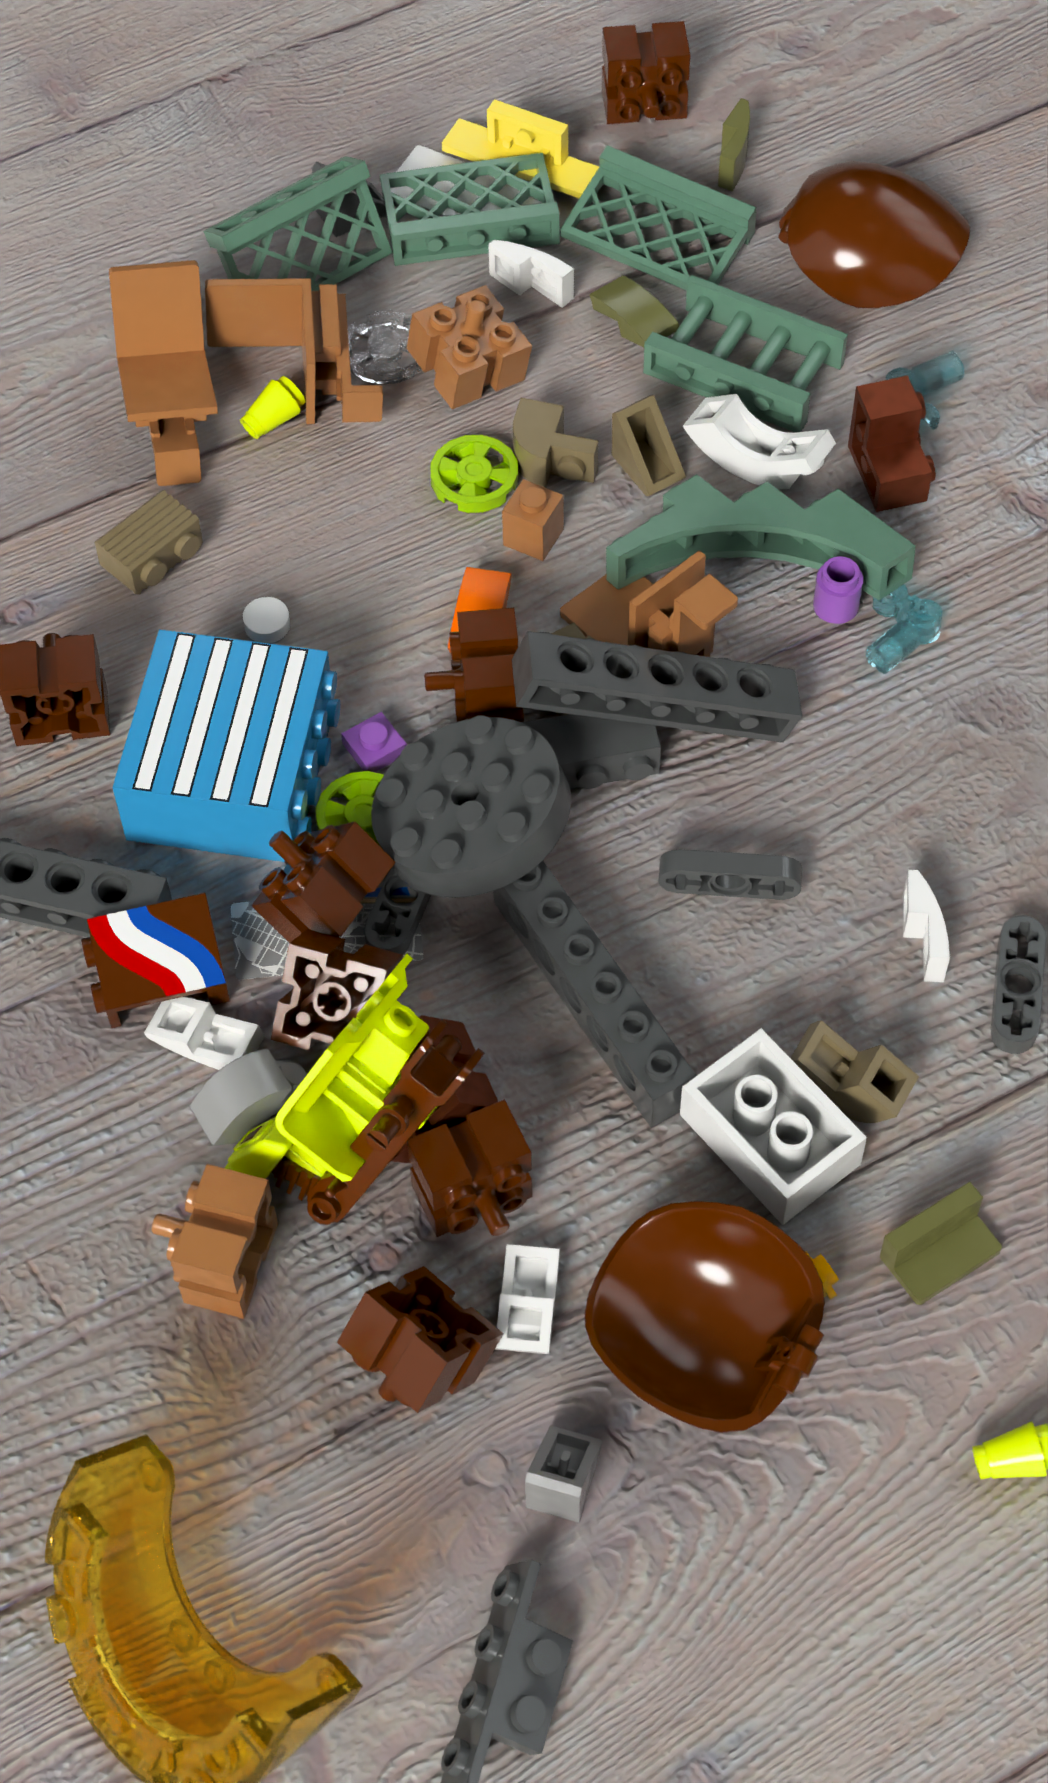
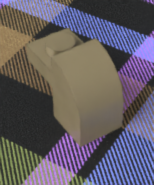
M526 398L520 399L513 420V453L518 460L519 473L526 480L547 488L551 475L564 477L568 480L594 483L598 471V440L564 434V406Z
M822 1020L809 1025L791 1056L796 1065L849 1119L863 1123H877L897 1117L919 1078L916 1073L882 1044L858 1052Z

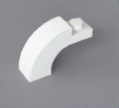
M737 394L705 398L683 425V428L695 444L722 468L759 486L768 481L777 489H789L800 474L809 475L820 469L824 464V458L836 444L828 429L789 433L765 425L749 412Z

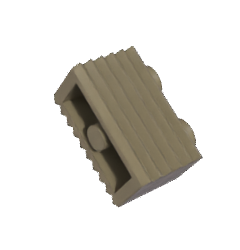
M161 490L94 543L99 564L132 592L141 594L142 590L147 589L148 586L157 585L164 578L169 568H174L176 563H181L182 560H188L193 557L199 547H201L203 539L199 519L196 514H192L177 499L174 500L171 494L168 495L165 490Z

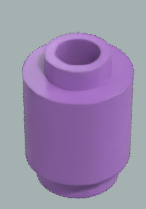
M837 556L827 560L818 570L813 608L817 616L822 620L833 624H841L852 620L857 615L863 586V575L855 561L847 557Z

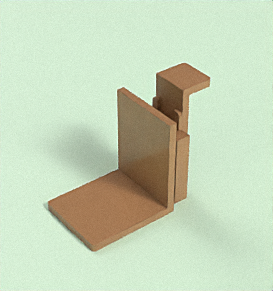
M190 260L111 267L109 269L116 356L128 422H135L136 427L149 426L154 452L156 480L159 486L198 483L201 481V466L194 422L207 421L206 415L218 414L204 349L198 262Z
M311 278L208 279L205 281L207 345L209 347L302 346L306 424H315V389H322V395H336L337 401H341L342 422H380L382 420V386H351L345 294H337V284L319 285V291H311Z
M699 550L654 584L644 576L618 590L606 580L605 574L560 608V616L568 624L575 622L585 637L591 636L598 641L622 645H639L643 648L671 652L681 651L687 654L710 657L714 646L715 623L738 606V597L710 573L705 576L706 555Z

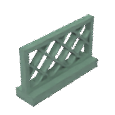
M607 145L599 157L600 167L560 228V236L687 291V280L690 277L687 269L709 263L712 271L707 281L719 285L742 245H748L755 234L756 207ZM604 184L620 191L621 197L600 203L597 193ZM644 202L656 206L658 213L638 219L632 207ZM626 208L630 221L608 227L604 213ZM598 216L602 229L588 233L576 228L580 220ZM685 218L694 223L695 229L673 234L669 221ZM662 223L667 237L645 243L641 229ZM634 231L639 245L621 248L614 244L612 237ZM720 233L732 238L729 246L711 250L706 237ZM700 239L704 253L682 258L678 245ZM671 247L676 261L659 264L652 261L649 253Z
M543 153L379 174L395 266L489 253L488 244L493 240L508 241L531 248L560 244V214L557 201L554 202ZM537 169V175L530 182L515 176L518 171ZM490 175L496 179L488 188L474 180L478 176ZM448 180L455 184L447 193L433 187L439 181ZM506 184L520 191L512 200L498 194ZM408 186L414 189V191L404 199L391 192V188ZM464 190L479 196L471 205L456 199ZM424 195L438 202L430 211L416 205ZM530 196L542 202L540 204L522 206ZM488 202L502 208L480 211ZM448 207L460 213L458 215L439 217ZM406 213L420 219L398 222Z
M348 156L338 159L203 231L209 246L217 250L228 279H258L265 257L269 255L282 261L277 279H287L292 265L307 270L305 278H311V291H319V285L337 284L392 254L366 179L371 177L366 162ZM356 189L360 203L355 218L340 213L339 210L345 194ZM331 202L330 208L324 206ZM317 209L328 213L320 237L304 231L309 214ZM337 217L352 223L344 247L329 241ZM296 221L295 227L289 225L292 222ZM362 227L372 232L377 248L364 255L354 251ZM281 228L292 231L285 256L268 250L274 232ZM302 236L318 242L310 266L294 260ZM261 240L259 246L253 244V243H255V242ZM327 246L342 252L337 269L329 274L319 270ZM246 247L257 251L249 275L238 271L232 254ZM352 256L356 257L355 260L350 262ZM317 275L322 276L320 279L315 281Z

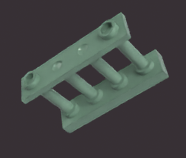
M690 275L687 280L686 311L689 313L672 338L655 332L650 334L644 343L643 373L706 398L737 394L753 416L792 432H802L808 420L811 395L810 392L805 390L823 363L839 370L842 368L848 334L730 290L714 282ZM705 318L727 326V329L711 353L688 346ZM744 333L766 341V344L749 369L727 361ZM783 348L806 357L789 384L766 376Z

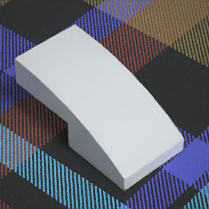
M493 240L488 244L489 275L519 296L530 287H533L562 308L574 299V268L547 253L525 245L501 240Z
M908 869L903 891V937L923 938L924 982H944L950 960L949 940L945 921L936 897L927 881L918 870Z
M186 996L162 1001L144 1032L148 1039L218 1070L241 1056L257 1051L265 1037L259 1025L216 1014L209 1002Z
M506 1245L502 1294H500L497 1328L504 1334L495 1349L549 1354L560 1249Z

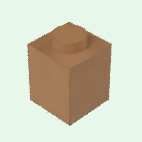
M523 479L502 510L503 545L544 561L564 530V495Z

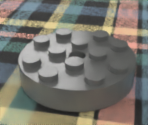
M481 715L441 727L418 741L407 745L402 750L400 756L384 774L376 790L371 812L372 827L380 847L395 861V864L392 866L394 871L408 885L421 892L439 897L459 898L477 896L513 883L545 859L559 841L568 822L571 809V792L568 780L552 746L538 731L515 720Z

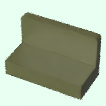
M971 1182L963 1185L884 1237L879 1257L918 1305L925 1303L1000 1254L1002 1249L1001 1243L978 1216L983 1197Z

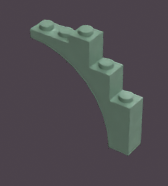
M696 474L680 485L672 487L663 495L662 513L651 517L646 523L627 535L617 538L606 547V580L619 590L646 575L679 565L699 550L706 555V560L713 558L753 557L787 561L818 570L830 558L843 556L857 563L863 575L862 590L877 600H881L912 579L916 545L840 489L834 490L822 499L815 500L808 508L804 509L767 481L751 492L744 493L738 500L733 502Z

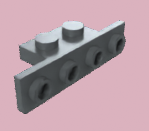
M531 1559L505 1566L493 1584L491 1599L494 1603L488 1623L482 1629L476 1641L475 1655L477 1661L472 1678L464 1687L459 1698L458 1711L461 1714L454 1738L448 1743L442 1756L441 1769L444 1773L441 1783H478L491 1738L529 1755L542 1754L573 1640L526 1619L541 1563Z

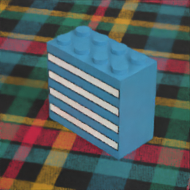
M159 629L112 787L126 841L284 862L285 860L270 847L269 841L279 831H284L292 840L304 831L311 832L312 821L311 817H308L310 805H317L321 794V777H317L320 766H327L330 758L331 739L327 738L329 728L337 727L339 722L341 703L340 699H334L337 687V672L330 671L328 651Z

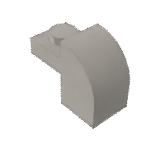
M269 1049L257 1050L237 1058L215 1073L203 1086L190 1104V1107L213 1146L238 1143L249 1130L268 1121L272 1115H277L306 1077L307 1073L301 1067L297 1058L275 1060Z

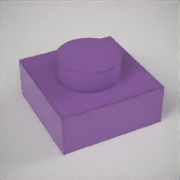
M382 712L341 733L342 744L363 771L377 772L390 765L407 746L406 742Z

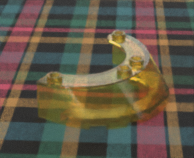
M147 1434L75 1460L55 1506L48 1530L45 1562L54 1565L55 1594L46 1597L54 1643L60 1644L65 1642L76 1676L68 1679V1682L82 1711L109 1750L127 1769L145 1783H261L340 1715L355 1699L363 1685L339 1658L328 1652L318 1653L310 1657L295 1670L269 1672L242 1662L213 1637L196 1613L186 1593L174 1555L171 1530L172 1502L175 1490L174 1468L171 1461Z

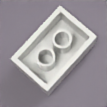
M762 1028L682 1086L680 1116L782 1225L861 1165L867 1137Z

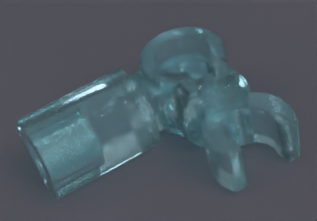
M953 350L916 365L912 370L895 368L888 372L885 380L908 375L914 391L920 392L924 398L929 393L962 380L964 377V366ZM925 403L926 415L921 420H925L934 430L938 427L940 415L936 407Z
M905 584L889 594L892 598L884 597L881 600H877L873 597L872 607L875 612L881 616L895 617L897 621L895 625L867 646L865 651L868 663L882 674L888 673L915 651L920 644L932 643L940 636L943 613L941 606L929 599H920L915 595L911 597L908 595V589Z

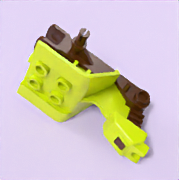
M406 954L379 989L375 991L356 1015L357 1017L349 1022L326 1049L279 1110L277 1116L249 1130L233 1148L234 1152L228 1158V1164L225 1166V1169L264 1179L272 1172L274 1174L273 1177L277 1178L275 1184L277 1188H280L286 1180L290 1181L286 1193L291 1195L297 1186L301 1187L298 1199L303 1201L308 1196L307 1210L313 1220L324 1225L339 1222L417 1128L420 1130L437 1106L444 1105L485 1053L478 1048L463 1067L455 1066L453 1058L462 1049V1044L456 1036L446 1034L443 1036V1039L441 1038L437 1046H432L448 1025L447 1022L441 1019L411 1056L417 1044L429 1031V1026L417 1017L410 1008L397 1001L408 987L405 968L413 958Z

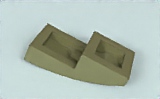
M742 98L723 123L718 187L732 192L743 173L748 151L750 108L748 100Z
M624 275L590 294L593 309L618 321L621 336L643 348L645 341L652 332L668 337L679 328L678 321L660 301L642 286Z

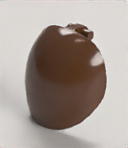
M860 161L838 163L813 172L805 180L795 198L786 206L779 222V227L781 228L779 239L789 245L791 255L801 271L825 293L842 303L856 308H882L898 305L917 299L936 288L948 277L960 261L970 236V225L967 219L943 196L924 182L881 164Z
M691 1201L671 1203L649 1211L636 1220L615 1243L601 1265L588 1293L585 1308V1328L592 1347L604 1364L640 1399L680 1421L701 1429L720 1433L744 1431L763 1422L765 1418L773 1413L788 1393L793 1395L801 1378H808L819 1358L815 1352L824 1337V1334L819 1331L825 1305L823 1282L813 1261L799 1244L764 1217L743 1207L719 1202Z

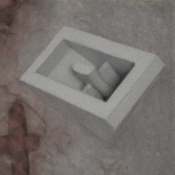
M550 1425L527 1471L525 1479L526 1508L580 1523L603 1440Z

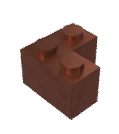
M908 375L856 386L848 448L876 512L926 502L930 483L935 480L936 476L931 456L925 455L920 445V421L926 415L924 398L920 392L914 391Z

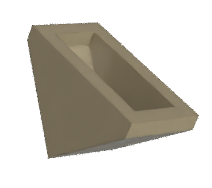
M649 395L612 413L611 455L645 496H650L686 478L654 395Z

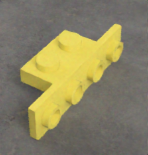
M495 99L487 109V128L459 118L442 141V150L444 152L472 162L543 153L551 189L578 199L599 168V166L568 156V124ZM537 169L518 171L515 176L531 181L537 175Z

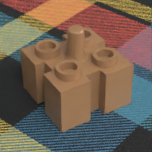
M486 285L458 295L455 307L453 308L445 306L440 302L412 313L406 349L424 373L435 370L434 386L451 409L481 398L483 387L489 384L497 392L525 380L532 344L514 321L510 323L502 322L504 308Z
M207 1164L200 1182L193 1181L187 1193L185 1211L192 1213L189 1221L161 1213L155 1216L152 1223V1233L170 1238L167 1248V1260L171 1262L174 1271V1281L179 1282L178 1287L183 1303L242 1319L245 1318L258 1281L257 1273L262 1261L265 1262L278 1226L275 1208L270 1206L272 1194L268 1179Z

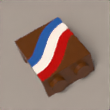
M206 893L87 919L90 937L81 939L87 967H97L100 981L91 984L92 996L97 1014L106 1012L111 1028L121 1026L119 1011L206 991L211 1006L230 1002Z

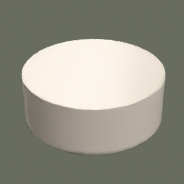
M262 597L250 602L243 612L246 634L255 642L274 643L281 640L290 629L287 606L282 601L272 597Z

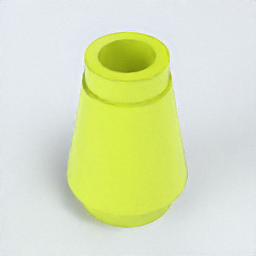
M282 376L277 381L272 379L240 419V422L253 438L259 439L262 435L301 413L300 407L306 403L305 398L298 387L287 377Z
M1031 1421L985 1441L981 1445L972 1446L980 1480L986 1478L1046 1477V1471L1048 1470V1424L1034 1426Z

